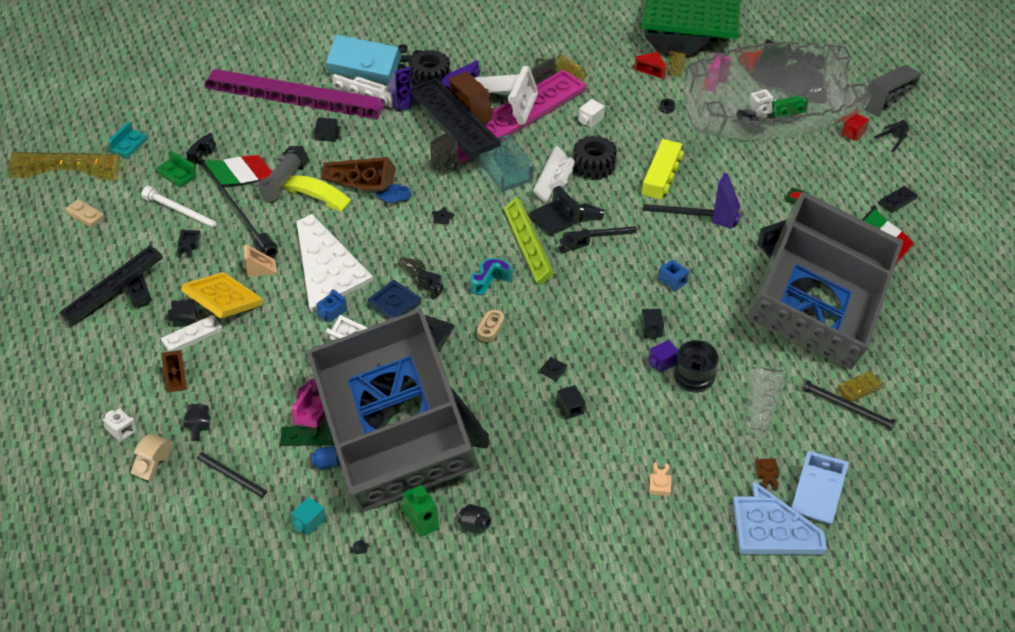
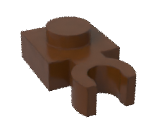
M756 459L757 478L764 479L762 487L767 490V485L771 484L774 487V491H777L779 484L776 479L779 478V471L776 459Z

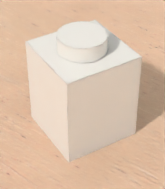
M591 99L579 108L578 121L592 128L604 119L605 106Z

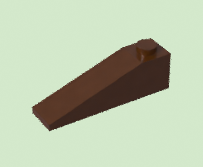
M388 157L324 162L321 179L365 191L385 190L394 183L396 167Z

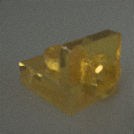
M669 52L668 65H672L673 76L680 78L685 65L686 54Z

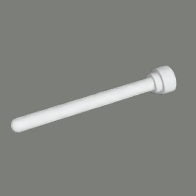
M149 185L142 191L141 196L147 201L155 200L212 228L217 225L216 221L159 195L156 189Z

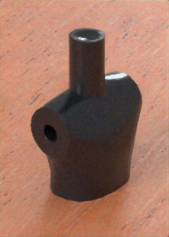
M189 404L187 407V412L184 415V428L192 429V441L200 440L201 429H210L209 406Z

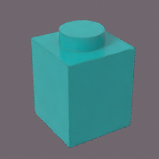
M310 497L291 513L293 528L297 532H304L308 536L326 520L325 508Z

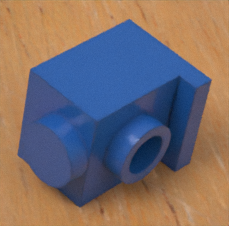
M673 259L660 267L659 280L670 286L674 292L688 283L689 270Z
M334 289L330 291L328 296L316 303L318 316L321 319L325 318L329 322H332L347 311L346 298Z

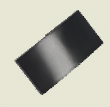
M208 133L201 137L186 152L187 161L196 165L202 159V156H209L210 152L215 150L216 142L214 141L213 133Z

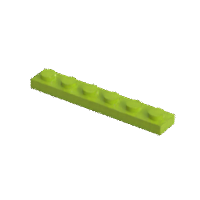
M515 197L504 207V211L536 283L541 285L554 272L521 199Z

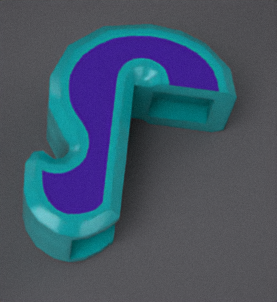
M485 259L479 266V274L473 272L470 276L471 292L475 295L485 294L494 278L512 283L513 267L509 262L502 259Z

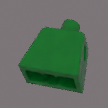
M419 485L403 493L401 509L419 536L423 537L438 530L437 507L426 489Z

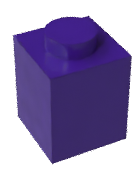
M670 340L650 348L649 365L659 373L675 366L678 349Z

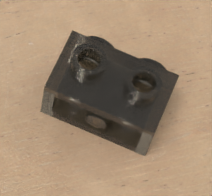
M444 133L430 142L431 168L442 176L456 170L458 167V141Z

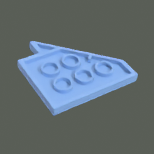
M752 483L753 497L733 498L740 554H826L827 547L824 531L758 483Z

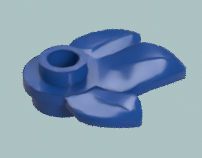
M398 184L390 185L387 191L376 192L378 198L389 203L406 201L412 195L409 187Z

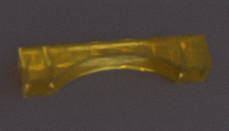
M12 152L8 169L11 178L29 179L50 171L75 170L90 174L99 180H118L121 163L119 154Z

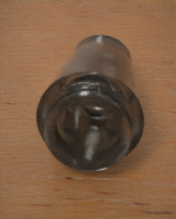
M404 256L398 260V266L413 278L418 277L420 269H426L425 264L421 260Z

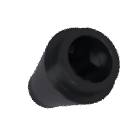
M586 203L579 204L581 220L603 219L604 209Z

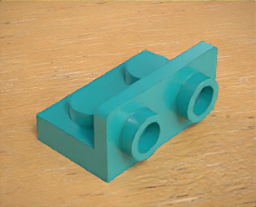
M128 121L109 138L110 153L128 159L148 140V137L144 133L133 130L132 122Z

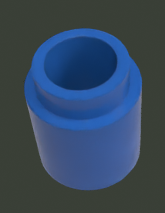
M334 446L314 449L315 453L311 454L312 465L317 466V470L337 467V464H340Z

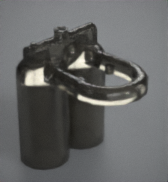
M537 58L535 60L536 67L531 69L532 76L537 85L557 73L555 58L547 60Z

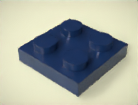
M392 280L368 298L367 304L386 318L391 319L404 315L421 304V297L396 280Z

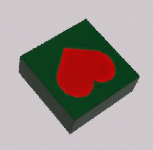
M791 187L785 202L794 205L803 190Z

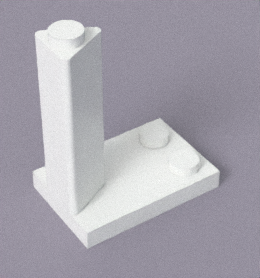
M523 66L520 74L475 78L490 93L511 92L508 100L512 105L513 115L517 119L518 125L525 124L538 95L529 66Z

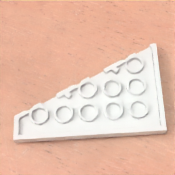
M313 214L297 221L305 283L311 312L317 310L316 303L328 296L332 289L344 296L373 281V276Z

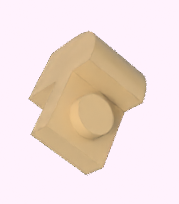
M153 434L143 437L134 451L137 456L131 474L146 480H152L159 461H166L168 459L173 441Z

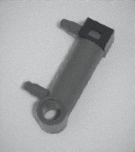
M303 145L289 146L283 154L277 156V159L281 162L273 172L261 181L255 182V186L259 188L266 202L279 198L281 195L280 190L299 167H304L310 160Z

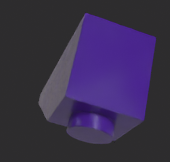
M724 173L718 183L712 223L733 229L734 225L739 224L742 214H739L741 206L729 175Z

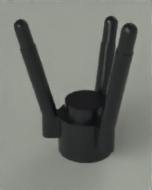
M901 120L900 122L884 126L883 129L886 131L875 135L874 138L877 139L891 132L895 137H900L891 150L893 153L901 142L908 137L909 125L904 120Z

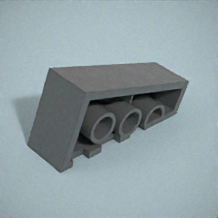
M903 65L871 80L868 84V92L862 109L876 117L881 116L882 110L887 111L893 102L897 103L902 96H906L917 87L922 73L907 65Z

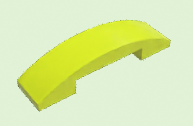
M291 176L282 187V189L294 194L299 191L325 201L327 207L340 212L351 202L345 194L335 187L312 177Z

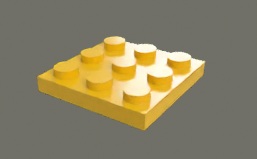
M225 272L184 283L181 291L219 318H225L262 306L263 298Z

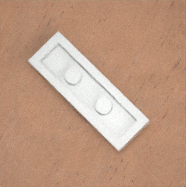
M211 315L162 337L161 342L168 352L181 350L223 331V328L215 316Z

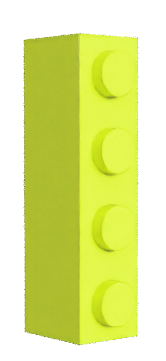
M662 139L643 181L642 195L662 200L664 194H668L670 189L669 183H673L674 172H677L679 168L678 161L683 159L682 143Z

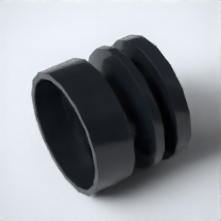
M702 340L687 341L681 345L677 351L674 370L676 384L686 391L695 393L711 388L715 381L719 355L716 349L711 344Z

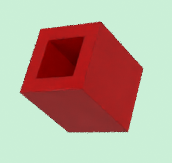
M854 112L845 121L842 135L858 141L867 131L869 118Z

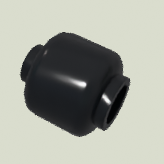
M468 504L460 510L458 522L463 530L481 534L490 527L491 517L487 508Z

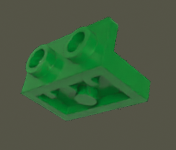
M798 95L772 101V115L775 119L806 113L808 99L807 97L801 98Z
M172 150L168 152L169 160L156 168L158 174L180 188L196 178L195 165Z

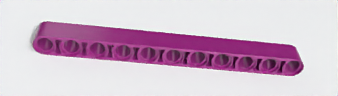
M219 69L212 70L205 81V86L209 90L215 89V91L231 92V94L247 95L254 98L260 97L265 100H276L287 104L293 103L303 107L310 106V108L326 109V111L337 113L343 112L342 114L359 115V117L375 118V120L380 117L384 108V102L376 97Z

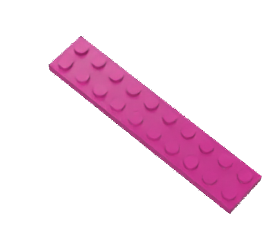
M563 69L536 85L538 95L525 124L518 125L517 119L513 115L512 105L508 101L494 109L492 113L493 120L484 123V125L502 141L586 91L587 85ZM449 136L440 141V147L463 164L472 159Z

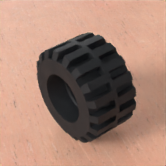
M419 51L409 59L411 84L413 86L434 78L442 82L445 76L450 73L449 57H446V54L440 51Z
M592 135L591 137L586 136L584 139H579L573 147L574 171L578 172L577 175L579 176L584 175L583 178L585 179L590 177L591 180L595 178L602 180V177L607 178L608 175H612L616 167V145L609 141V139L602 138V136L596 137Z

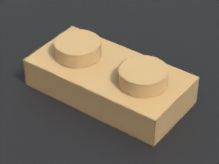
M79 199L65 208V212L91 228L105 218L102 212Z

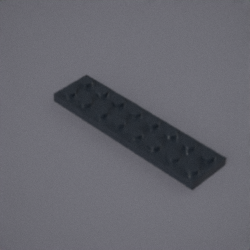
M437 78L411 87V95L414 102L469 158L477 157L480 154L501 147L500 140Z

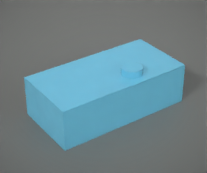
M335 35L326 65L329 72L389 84L393 73L397 71L401 55L397 46Z

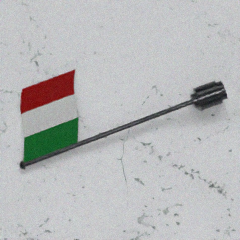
M259 155L213 161L201 159L199 164L203 165L256 235L253 240L255 248L263 254L274 258L278 253L276 243L268 233L259 234L223 187L261 181L272 173L271 169Z
M873 205L862 220L903 240L897 264L914 243L905 233L887 221L877 211V206ZM802 278L794 281L791 286L808 294L814 287V282L812 278Z

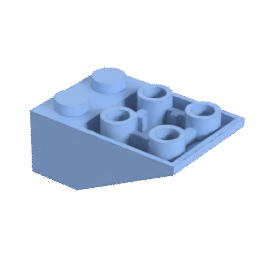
M808 451L792 509L803 517L832 525L849 462Z

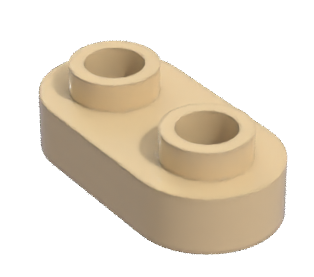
M490 310L485 314L477 328L479 340L490 342L496 338L504 324V315L501 311Z

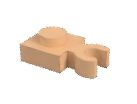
M654 463V474H650L649 494L670 496L671 475H667L669 464H665V469L660 470L657 467L658 464Z

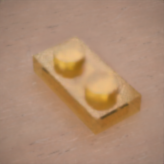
M561 54L556 57L557 69L559 71L564 69L580 81L586 80L585 68Z
M868 371L839 384L837 390L846 400L853 402L881 389L882 383L871 371Z

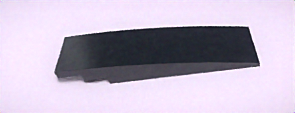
M424 315L439 352L455 328V324ZM396 373L378 376L370 384L389 397ZM405 375L400 392L415 387L417 383ZM364 391L360 407L378 401V399ZM404 401L365 415L363 418L376 430L385 427Z

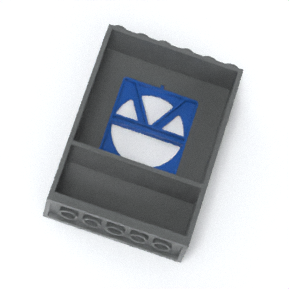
M803 191L787 216L746 318L852 370L869 347L903 240ZM802 278H812L822 282L835 293L841 310L791 286V284ZM789 293L804 302L791 307L787 304L786 294ZM813 306L816 319L801 311ZM821 310L837 317L838 321L832 326L825 324Z
M422 308L411 310L404 315L393 317L380 324H374L369 328L334 339L332 342L324 345L315 346L307 351L349 494L360 513L403 497V493L419 485L427 489L480 468ZM396 373L389 397L370 384L378 376ZM405 375L412 378L418 385L400 392ZM364 391L378 399V401L360 407ZM422 394V406L417 415L377 430L372 428L363 418L365 415Z

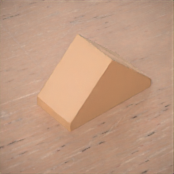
M247 244L244 246L248 277L277 273L274 259Z

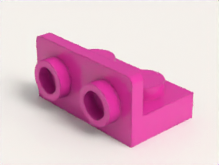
M309 385L304 392H301L299 399L292 405L291 409L294 424L314 428L319 426L326 415L320 396H314L313 387Z

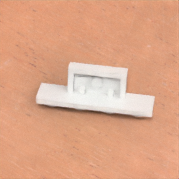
M336 74L332 76L333 89L376 97L384 102V106L393 107V94L387 92L386 86L360 77L351 80Z
M558 146L554 147L533 189L543 202H547L553 188L557 186L562 188L566 185L567 178L572 173V168L575 164V161L571 157L568 158Z

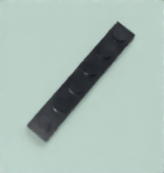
M149 245L61 310L59 314L66 322L73 326L162 260V254Z

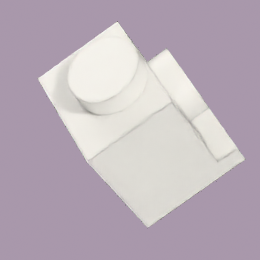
M766 89L750 94L751 110L757 117L766 118L768 114L772 113L773 96Z
M120 408L116 411H109L103 419L105 429L119 442L137 431L134 419L130 418Z

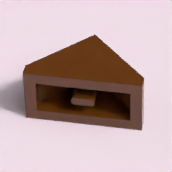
M181 350L162 352L161 357L167 392L187 389Z

